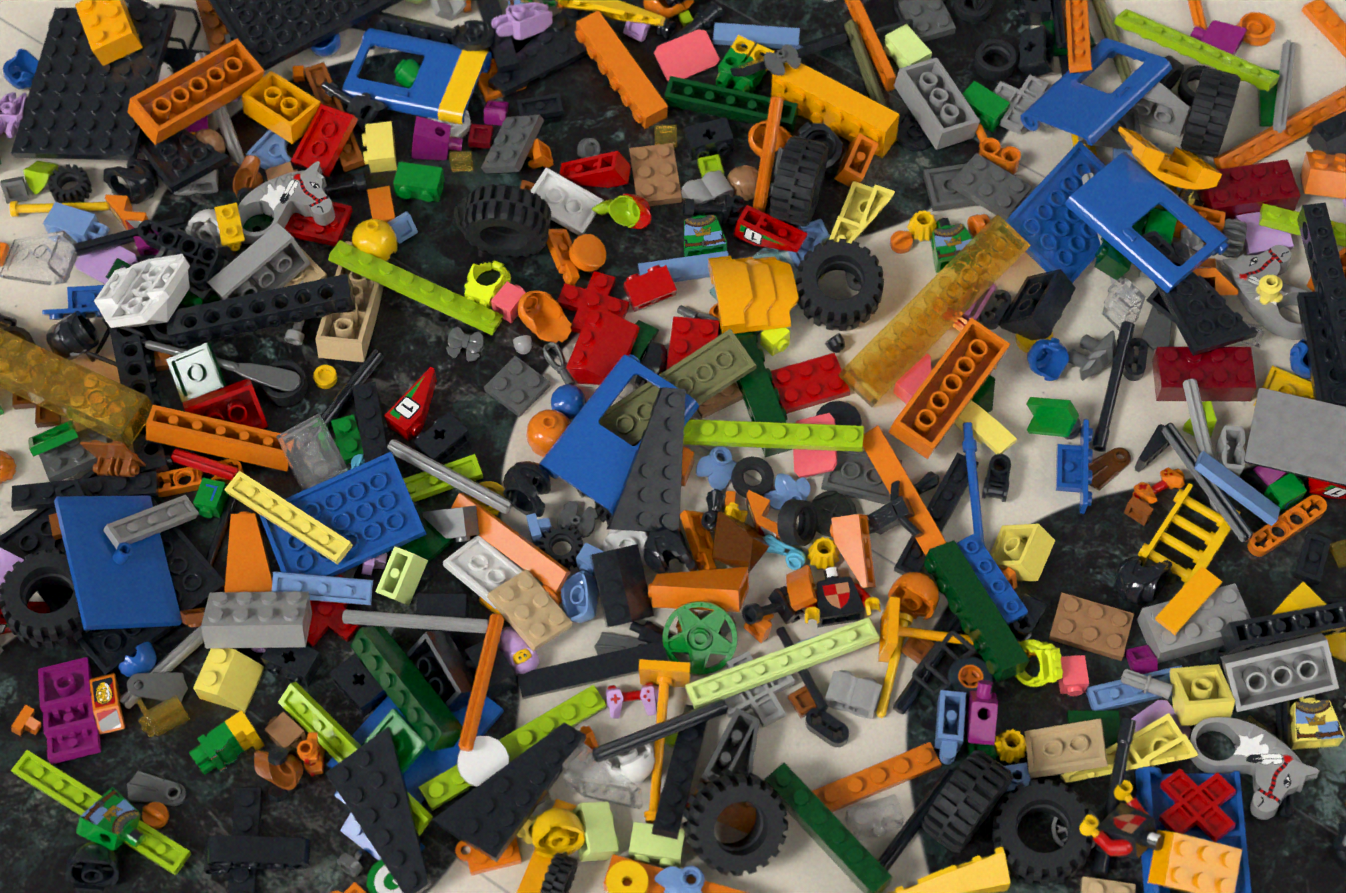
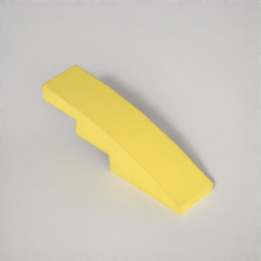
M972 400L954 423L963 432V423L971 422L974 438L980 444L984 442L995 454H1003L1017 440L1001 423Z

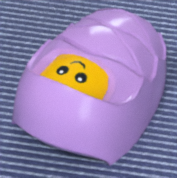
M512 626L502 629L498 648L516 673V676L518 673L524 674L535 670L540 662L537 651L533 652Z

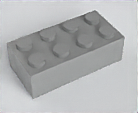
M937 57L899 69L894 87L936 150L974 138L980 120Z
M277 223L209 280L208 284L221 300L282 288L310 264V261L295 239Z
M1235 583L1218 588L1176 635H1173L1155 620L1156 616L1170 601L1142 608L1137 621L1147 645H1149L1157 657L1158 663L1220 647L1224 645L1220 632L1229 622L1251 618Z
M309 591L209 593L201 625L205 648L306 647L312 617Z
M1322 633L1221 656L1227 684L1235 699L1234 708L1237 712L1339 689L1328 640Z

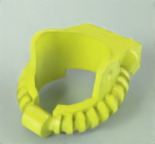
M498 261L493 263L484 262V264L480 263V265L474 263L468 273L467 283L464 285L466 289L464 293L465 298L491 308V300L506 282L511 283L510 273L504 267V264ZM492 269L499 271L501 274L498 281L492 285L484 286L476 281L480 274Z
M1027 639L1019 643L1024 652L1026 650L1031 653L1035 652L1040 662V671L1037 677L1028 675L1024 670L1023 673L1015 675L1019 682L1026 686L1039 687L1048 682L1055 683L1058 679H1062L1063 670L1061 668L1060 648H1056L1053 644L1033 639Z

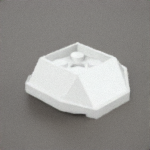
M183 254L147 259L135 263L127 269L124 267L115 270L94 302L111 328L120 326L136 327L168 322L190 288L188 276L190 265Z

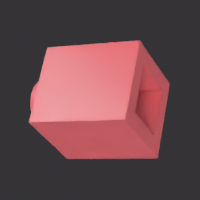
M506 282L491 300L492 310L502 314L503 319L512 324L518 316V303L521 296L526 293L525 290L519 285Z
M1085 655L1061 657L1063 674L1062 679H1058L1060 694L1079 696L1085 693L1089 685Z

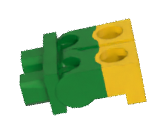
M738 35L718 66L719 74L716 78V86L727 88L729 84L734 85L733 90L753 94L756 86H758L768 69L747 76H732L730 68L762 58L763 56L760 55V52L766 54L767 52L775 53V51L760 44H757L755 47V42ZM741 44H745L748 49L741 47Z
M241 710L211 730L207 737L204 734L198 737L200 745L189 753L205 775L216 767L221 773L227 769L225 765L233 763L242 752L252 746L257 751L265 745Z

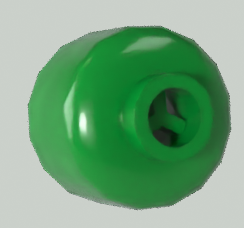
M414 59L402 60L394 71L396 81L404 88H411L421 65Z

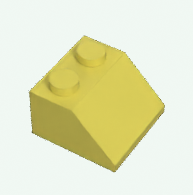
M1040 524L1002 525L990 555L998 567L1004 569L1010 567L1014 570L1017 581H1038L1055 540Z
M211 648L193 688L199 699L238 711L242 710L246 713L265 668L235 649Z
M1219 664L1170 668V682L1173 684L1171 690L1173 709L1180 726L1197 725L1202 720L1211 717L1231 718L1235 699Z

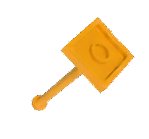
M890 597L881 614L878 661L889 662L900 636L942 642L949 632L901 626L899 623L900 598ZM960 634L964 639H966L970 644L973 645V641L971 640L969 635ZM954 636L948 641V643L962 644ZM1025 651L1027 657L1036 656L1035 652Z
M639 659L640 685H645L646 682H653L654 685L659 686L656 724L665 721L667 718L669 686L685 688V685L690 683V663ZM665 737L654 741L655 763L651 777L649 811L644 812L645 822L650 824L654 823L660 801Z

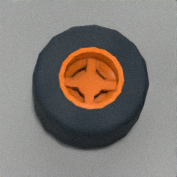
M969 656L966 659L960 658L949 669L947 679L950 681V686L947 687V691L965 692V705L968 706L970 691H977L978 681L988 680L993 682V675L988 672L986 662L980 658Z

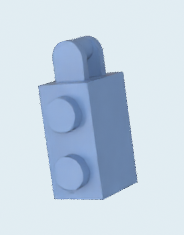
M57 202L54 203L43 222L51 238L55 240L62 239L70 242L72 245L106 236L110 231L106 225L99 223L95 214Z
M940 690L937 703L934 748L940 749V761L949 765L954 762L956 753L960 751L963 743L966 693Z

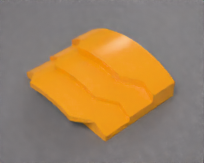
M1121 126L1118 128V132L1132 149L1131 153L1138 163L1163 182L1179 188L1194 190L1217 186L1222 174L1196 154L1175 147L1172 154L1166 153L1139 133Z
M731 256L708 258L711 284H714L719 305V322L722 334L729 329L736 334L791 327L790 311L799 301L791 264L779 261L775 256L757 259L753 257L732 259Z

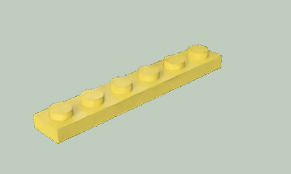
M241 471L236 474L224 489L229 495L337 565L353 546L350 541Z

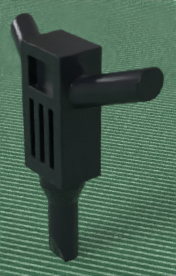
M899 480L891 484L890 503L867 515L870 534L878 533L881 535L898 524H901L915 538L924 534L908 520L915 514L908 498L904 496L899 497Z

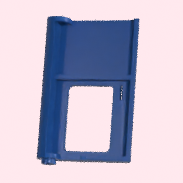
M1103 38L1091 49L1092 70L1081 73H1070L1068 70L1021 114V122L1030 131H1036L1041 126V122L1080 136L1087 141L1088 145L1092 146L1172 70V66L1167 59L1109 38ZM1117 54L1144 62L1112 93H1106L1081 84L1107 58H1114Z
M1122 152L1077 189L1064 204L1166 293L1170 292L1211 255H1222L1229 247V244H1227L1229 238L1127 152ZM1157 205L1163 206L1206 243L1204 247L1181 266L1173 264L1132 228L1136 222Z
M631 354L621 357L539 463L545 468L549 476L554 479L560 477L606 508L612 515L641 441L638 445L632 446L600 425L599 420L635 375L643 377L659 389L662 387L677 388L640 364V360ZM688 394L685 396L684 426L700 407L697 401Z
M1142 767L1135 771L1137 800L1147 813L1154 818L1156 834L1157 830L1169 831L1159 821V816L1176 803L1160 788L1162 781L1172 774H1161V769L1156 767ZM1234 771L1232 773L1220 774L1236 792L1232 798L1219 808L1235 823V827L1216 843L1242 849L1234 893H1251L1240 771ZM1214 774L1186 775L1197 786H1200ZM1197 824L1183 834L1213 842ZM1148 848L1141 855L1144 893H1170L1168 887L1148 883L1154 851Z

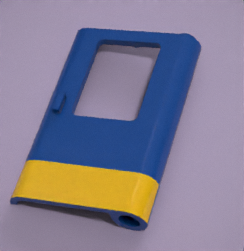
M369 28L363 34L361 46L345 80L342 92L351 98H354L356 95L361 96L364 92H367L372 96V100L383 102L388 106L389 110L463 125L464 114L481 72L488 73L490 70L492 55L491 52L465 51L452 44ZM379 46L425 56L411 88H404L358 78L369 50Z

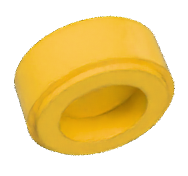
M330 365L319 366L313 373L315 384L322 389L333 387L338 379L336 370Z

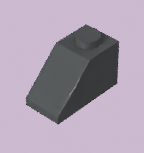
M476 506L423 512V517L446 539L456 538V542L470 541V536L479 534Z

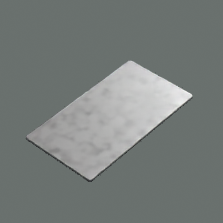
M1259 388L1244 462L1346 486V407Z

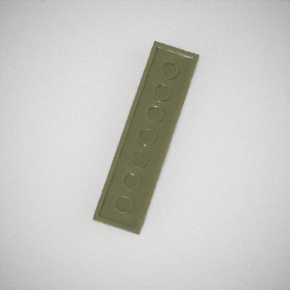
M729 329L659 376L679 389H686V394L701 405L757 367L735 334ZM647 382L610 406L599 420V424L630 445H638L642 440V434L651 417L650 413L659 388Z

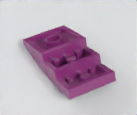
M88 657L39 668L40 708L43 712V727L47 738V754L50 764L100 753V735L92 707L89 682L92 679Z

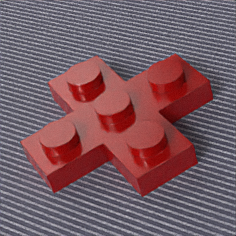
M594 271L587 289L564 284L557 302L562 308L576 312L571 326L572 332L580 334L589 311H609L625 319L629 309V302L610 296L616 283L615 277Z
M310 600L312 617L307 643L310 646L314 647L328 629L348 642L362 626L343 623V612L347 610L346 607L350 603Z
M1178 769L1161 782L1160 788L1176 803L1159 816V821L1170 832L1184 834L1197 824L1216 843L1234 829L1235 823L1219 807L1232 798L1236 790L1218 772L1200 786H1197L1181 769Z

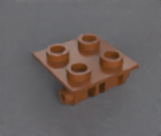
M99 440L80 442L85 449L98 459L97 463L93 465V472L97 473V475L134 477L140 472L139 466H146L138 458V455L129 450L123 442L112 441V443H104Z

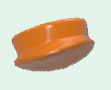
M1260 12L1245 14L1236 24V26L1247 29L1243 42L1254 46L1266 45L1270 41L1276 27L1271 17Z
M583 234L578 236L570 246L569 256L577 268L593 272L605 263L606 250L599 238L592 234Z

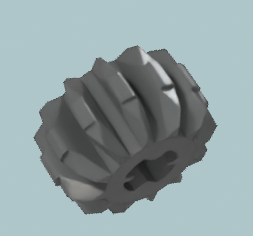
M1238 219L1225 220L1222 233L1229 238L1227 242L1229 247L1222 254L1223 256L1238 257L1240 255L1247 232L1245 222H1241Z

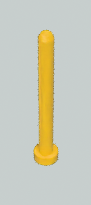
M11 201L10 214L12 217H18L19 213L50 212L54 203L18 204L17 201ZM107 202L60 203L83 211L110 210Z
M899 613V623L901 626L908 627L912 625L913 616ZM902 636L899 637L898 644L889 659L876 711L879 718H884L887 713L901 656L900 650L905 640V637Z

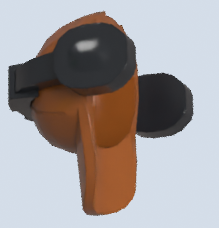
M254 155L246 156L241 166L237 162H229L223 167L224 174L227 177L234 178L233 189L240 202L248 193L265 183V179L258 171L261 161Z
M276 747L270 752L257 750L254 753L256 773L274 784L268 791L269 800L273 802L283 801L288 796V790L296 787L303 774V765L297 749L294 747Z

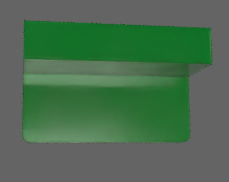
M1030 397L1026 403L1033 414V418L1027 428L1029 434L1069 437L1079 417V413L1071 400Z

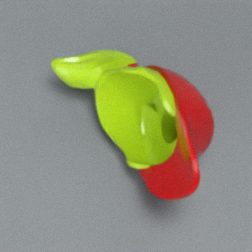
M623 194L614 200H605L592 208V211L601 215L609 213L616 223L628 228L643 229L649 225L652 218L647 200L634 194Z

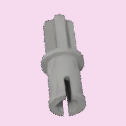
M1128 669L1123 671L1121 683L1143 690L1144 694L1149 692L1169 699L1173 684L1151 678L1152 675L1150 674L1145 676Z

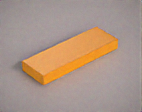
M1202 566L1156 616L1155 620L1173 635H1176L1218 589L1222 581Z

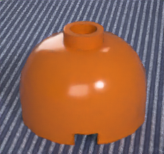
M547 409L538 412L531 418L527 426L526 437L529 446L535 454L544 457L571 423L564 413Z
M907 572L896 579L889 590L888 597L900 598V613L909 614L914 619L918 616H925L923 620H927L932 617L939 601V590L927 574Z

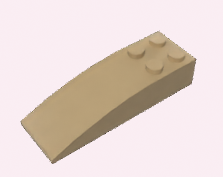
M346 241V242H345V243H347V244H349V245L352 246V242H350V241ZM338 265L335 276L348 274L354 289L356 309L322 317L315 338L318 358L364 362L374 330L384 286Z

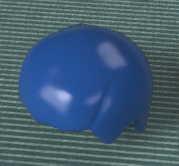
M339 33L312 46L310 49L321 57L332 56L339 50L341 45Z
M565 384L559 386L551 396L552 410L564 413L569 420L575 418L586 404L584 393L575 385Z
M151 642L139 644L136 647L137 654L135 657L125 656V661L119 664V670L123 675L131 677L134 674L148 673L156 664V653Z

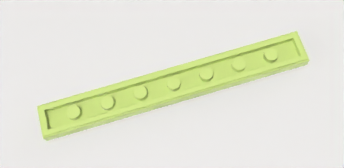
M870 617L686 684L685 689L694 709L879 642L880 636Z

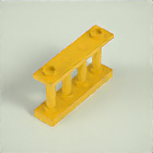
M1190 483L1185 490L1179 489L1173 499L1176 504L1150 544L1144 543L1138 553V556H1141L1143 561L1142 567L1147 559L1155 563L1169 560L1154 551L1158 542L1162 541L1192 558L1196 564L1193 570L1190 568L1185 569L1171 561V572L1181 577L1184 585L1202 566L1207 569L1231 531L1230 526L1221 514L1189 497L1193 487ZM1184 504L1217 523L1216 526L1219 529L1216 533L1213 531L1209 533L1178 515V511ZM1171 522L1204 540V544L1207 545L1205 551H1197L1166 533Z

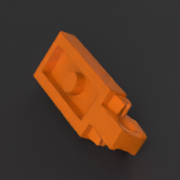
M549 229L546 243L556 268L560 274H563L566 284L576 285L575 283L580 278L579 268L570 260L569 249L572 242L566 229Z
M684 510L679 515L694 560L697 561L698 571L717 569L715 560L712 558L714 543L710 531H707L701 523L704 513Z

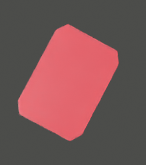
M699 29L659 45L654 52L667 82L670 76L683 79L715 67L719 61V57L707 32Z
M830 413L795 422L799 424L836 425L835 419ZM793 449L794 472L799 478L833 471L837 465V451Z

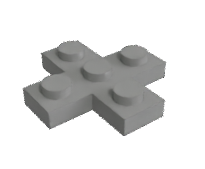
M1029 75L1019 90L1000 81L994 93L1010 102L1009 109L1002 118L1000 126L1020 135L1025 127L1020 119L1021 114L1046 92L1049 83ZM1041 122V125L1050 127V125Z
M749 651L728 661L727 667L729 669L754 659ZM790 674L723 699L728 705L726 713L728 718L732 717L736 708L744 711L751 707L764 728L785 717V711L775 694L794 685V678Z

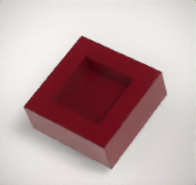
M471 124L468 139L469 147L491 149L493 125Z

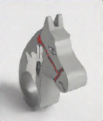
M319 161L306 170L287 173L259 185L245 196L238 206L242 229L244 223L250 217L263 214V212L266 215H272L274 220L267 229L260 232H249L243 229L244 244L255 243L277 223L285 228L294 213L307 217L312 216L314 221L322 226H326L334 220V208L332 201L325 194L324 188L327 185L324 176L321 175L322 169Z
M1275 245L1259 255L1246 256L1242 254L1237 260L1223 259L1222 271L1231 277L1233 286L1238 290L1237 296L1241 303L1261 326L1273 334L1286 339H1304L1301 324L1285 320L1280 315L1279 309L1287 305L1298 306V292L1308 291L1282 283L1283 287L1280 291V294L1283 295L1282 301L1279 303L1269 302L1267 305L1260 303V295L1256 292L1259 281L1263 276H1278L1287 271L1292 253L1286 246Z
M1229 717L1207 718L1199 722L1191 734L1190 742L1198 754L1196 757L1191 758L1197 768L1209 774L1217 772L1219 774L1240 771V774L1252 775L1255 793L1250 804V810L1259 819L1265 820L1273 817L1286 796L1296 791L1301 792L1304 781L1317 778L1319 773L1317 768L1303 764L1288 746L1272 734L1240 719ZM1210 731L1220 732L1228 736L1233 744H1236L1235 753L1226 760H1211L1201 754L1196 745V740L1203 733Z

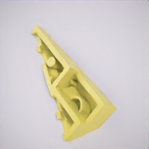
M853 181L829 240L833 239L834 242H839V239H846V243L852 244V241L858 238L890 201L895 191L878 185H874L873 188Z
M1168 713L1134 733L1126 771L1194 758L1198 754L1187 736L1182 734ZM1117 743L1106 749L1108 766L1064 773L1060 776L1061 779L1068 783L1112 774Z

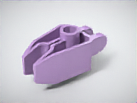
M537 2L511 5L506 8V14L494 17L491 24L496 29L499 37L512 35L514 39L522 40L547 29L552 24V11H548V5Z
M11 92L4 95L0 100V136L3 132L6 133L8 138H13L17 134L27 101L26 93L17 98L16 92Z

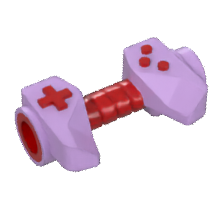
M646 682L645 685H642L641 690L621 692L619 687L610 685L608 690H606L607 707H610L611 718H620L623 702L642 700L648 716L655 715L659 686L654 685L653 682Z

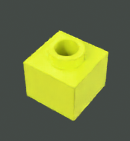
M786 327L761 332L760 345L772 356L778 352H783L790 344V331Z

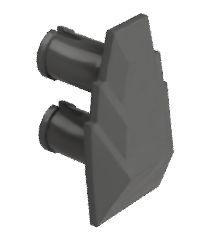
M1113 330L1101 341L1088 334L1082 337L1080 348L1091 351L1088 356L1074 349L1068 352V363L1080 368L1079 372L1082 381L1089 376H1093L1114 360L1117 345Z

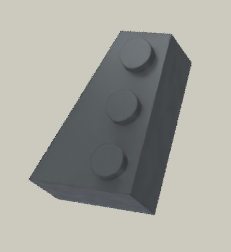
M736 708L699 779L700 782L706 784L709 782V776L715 774L717 777L722 776L721 771L730 770L733 774H735L737 769L744 770L747 774L753 773V760L760 719Z

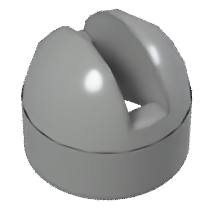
M524 335L513 339L514 348L518 353L527 354L531 351V336Z

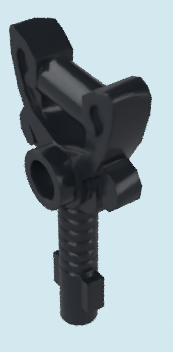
M324 81L321 85V88L325 90V94L331 98L334 96L348 105L347 113L354 115L358 119L357 124L364 132H366L365 124H371L378 112L381 113L388 109V106L383 102L372 100V96L367 92H364L361 96L356 95L354 98H351L339 90V86L333 82ZM371 106L365 118L362 119V115L365 112L366 108Z

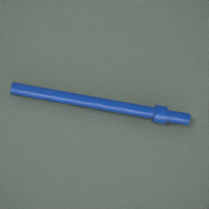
M966 422L963 423L964 441L962 442L963 452L966 453L973 532L977 534L985 546L975 456L977 442L974 440L972 423Z

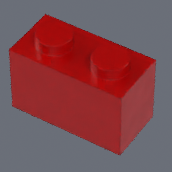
M656 265L647 270L648 273L643 275L637 273L626 278L624 290L634 312L676 295L677 289L666 265L663 267Z

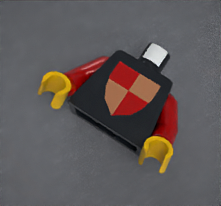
M830 567L823 571L825 580L818 581L816 589H814L817 602L805 607V623H808L810 619H814L817 621V628L856 622L864 619L865 609L867 615H871V610L873 609L881 612L880 601L876 597H871L858 583H854L850 576L839 578L838 569Z
M1123 780L1121 787L1117 785L1114 790V796L1118 800H1125L1127 804L1121 802L1099 825L1097 818L1088 814L1080 825V832L1085 836H1093L1097 851L1107 853L1110 856L1136 859L1148 848L1156 851L1161 850L1164 844V837L1156 834L1154 818L1147 813L1136 797L1133 799L1130 795L1133 786L1128 780Z

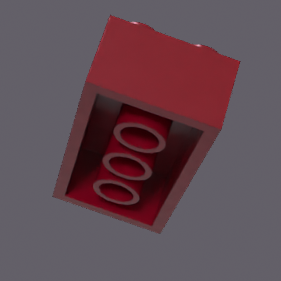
M1288 159L1216 169L1222 174L1217 186L1208 189H1196L1200 201L1204 202L1203 207L1226 212L1225 220L1235 219L1236 215L1260 212L1263 203L1295 211L1301 197Z
M1157 347L1152 359L1156 401H1186L1183 382L1188 379L1197 380L1201 401L1250 402L1256 390L1251 347H1221L1194 356L1188 347Z

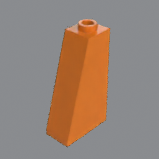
M247 511L231 514L224 592L272 591L273 575L256 514Z
M748 567L656 574L653 582L649 584L648 596L652 598V607L677 609L689 602L707 601L720 606L726 612H740L749 591ZM703 607L690 608L692 610L713 611L712 609Z

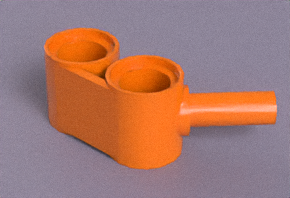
M979 124L976 130L980 141L979 155L1012 175L1018 171L1021 158L1019 149L1013 146L1001 148L999 141L994 138H988L982 124Z

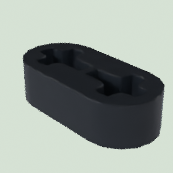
M1000 289L992 293L981 312L980 324L989 330H994L999 326L1011 304L1012 298L1009 292ZM1004 299V302H1001L999 307L996 306L997 301ZM994 313V319L988 321L987 318H989L991 314Z
M1132 338L1128 348L1123 375L1130 381L1140 380L1146 369L1148 345L1141 338ZM1134 347H1138V356L1134 355ZM1133 363L1136 364L1137 372H1132L1131 367Z
M818 708L810 709L807 712L805 725L810 732L833 747L839 748L847 743L849 730L844 723L826 711L819 712ZM818 716L821 717L822 724H812V717L815 719ZM842 731V738H833V732Z

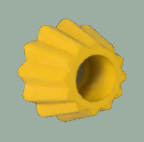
M926 210L915 213L907 225V229L911 232L913 239H918L920 242L924 240L929 241L932 231L938 229L934 215Z
M829 537L816 539L808 548L809 554L807 558L811 560L810 565L816 566L818 570L835 567V563L840 561L838 557L840 551Z
M1014 729L1005 730L995 737L994 747L1000 761H1006L1008 764H1011L1013 761L1018 763L1020 758H1025V752L1027 751L1026 740L1019 731Z

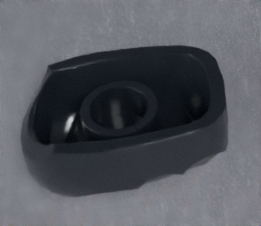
M651 340L641 364L657 375H660L666 371L667 349L663 344ZM637 375L634 383L641 387L649 381Z

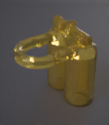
M177 695L149 710L146 708L141 697L137 699V703L144 715L139 719V723L142 725V731H145L149 737L154 735L160 736L190 719Z

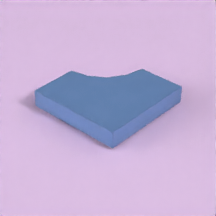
M268 130L245 154L246 156L254 155L258 157L261 161L260 167L263 169L275 167L292 160L286 152L289 142L271 130Z
M822 219L812 221L804 227H795L808 233L798 253L787 251L797 272L800 261L804 260V255L809 250L813 252L815 245L819 243L824 244L830 238Z

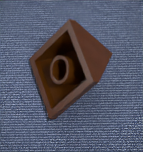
M722 511L718 512L712 558L732 568L748 567V573H750L770 546L754 527Z

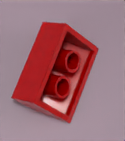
M589 311L566 369L578 384L600 385L623 355H630L640 327L609 311Z
M250 379L242 380L183 402L184 410L188 413L259 429L268 427Z

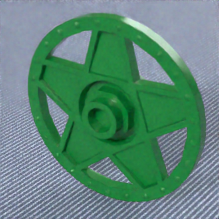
M693 601L683 604L669 616L664 626L663 646L667 656L673 662H681L673 652H688L692 666L690 667V672L692 674L703 675L718 671L731 660L737 647L738 635L733 619L723 608L711 602ZM703 607L713 611L700 619L690 608ZM678 617L682 631L668 638L670 626L674 619ZM724 620L727 621L731 629L732 642L719 634ZM710 654L726 655L718 664L706 668Z

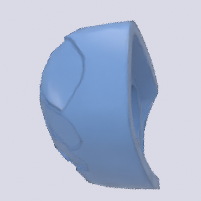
M579 571L573 574L561 588L563 609L572 622H587L592 620L597 614V585L594 576L589 572Z

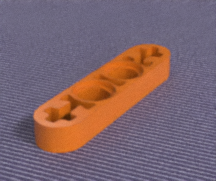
M226 459L218 461L237 467L239 471L244 473L242 465L238 460ZM186 467L158 473V486L160 485L159 482L164 481L165 483L163 488H158V497L198 490L205 472ZM215 475L211 479L225 482L226 484H229L231 482V480L218 477ZM190 476L191 481L188 484H179L181 477ZM171 479H173L174 484H175V486H173V487H172V485H171V484H172Z
M1311 495L1279 516L1277 522L1272 526L1267 524L1255 532L1247 544L1249 552L1254 556L1262 557L1317 521L1326 511L1327 503L1325 499L1318 495ZM1311 505H1312V506H1315V505H1318V506H1319V509H1316V508H1315V509H1313L1312 511H1310L1309 514H1307L1306 511L1309 510V508H1310ZM1290 516H1300L1303 523L1294 524L1290 520ZM1272 528H1281L1284 531V536H1275L1272 533ZM1267 537L1268 540L1263 547L1255 546L1256 542L1260 543Z

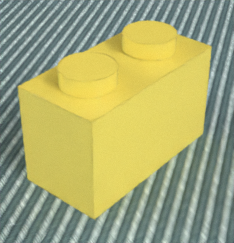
M392 122L365 124L366 133L362 134L363 146H367V151H363L365 165L369 164L371 173L397 170Z

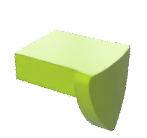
M37 160L23 170L27 185L34 194H38L45 188L49 181V176H54V170L58 171V164Z
M1211 401L1202 402L1211 438L1217 420ZM1190 418L1184 424L1183 431L1195 436Z

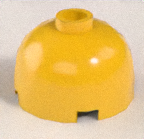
M369 219L361 222L355 228L352 234V246L387 261L390 259V254L397 251V237L393 228L387 222L380 219Z
M551 808L537 817L532 827V842L535 851L543 857L554 858L557 852L563 853L567 851V855H570L579 850L585 842L584 829L579 818L570 810L562 808Z

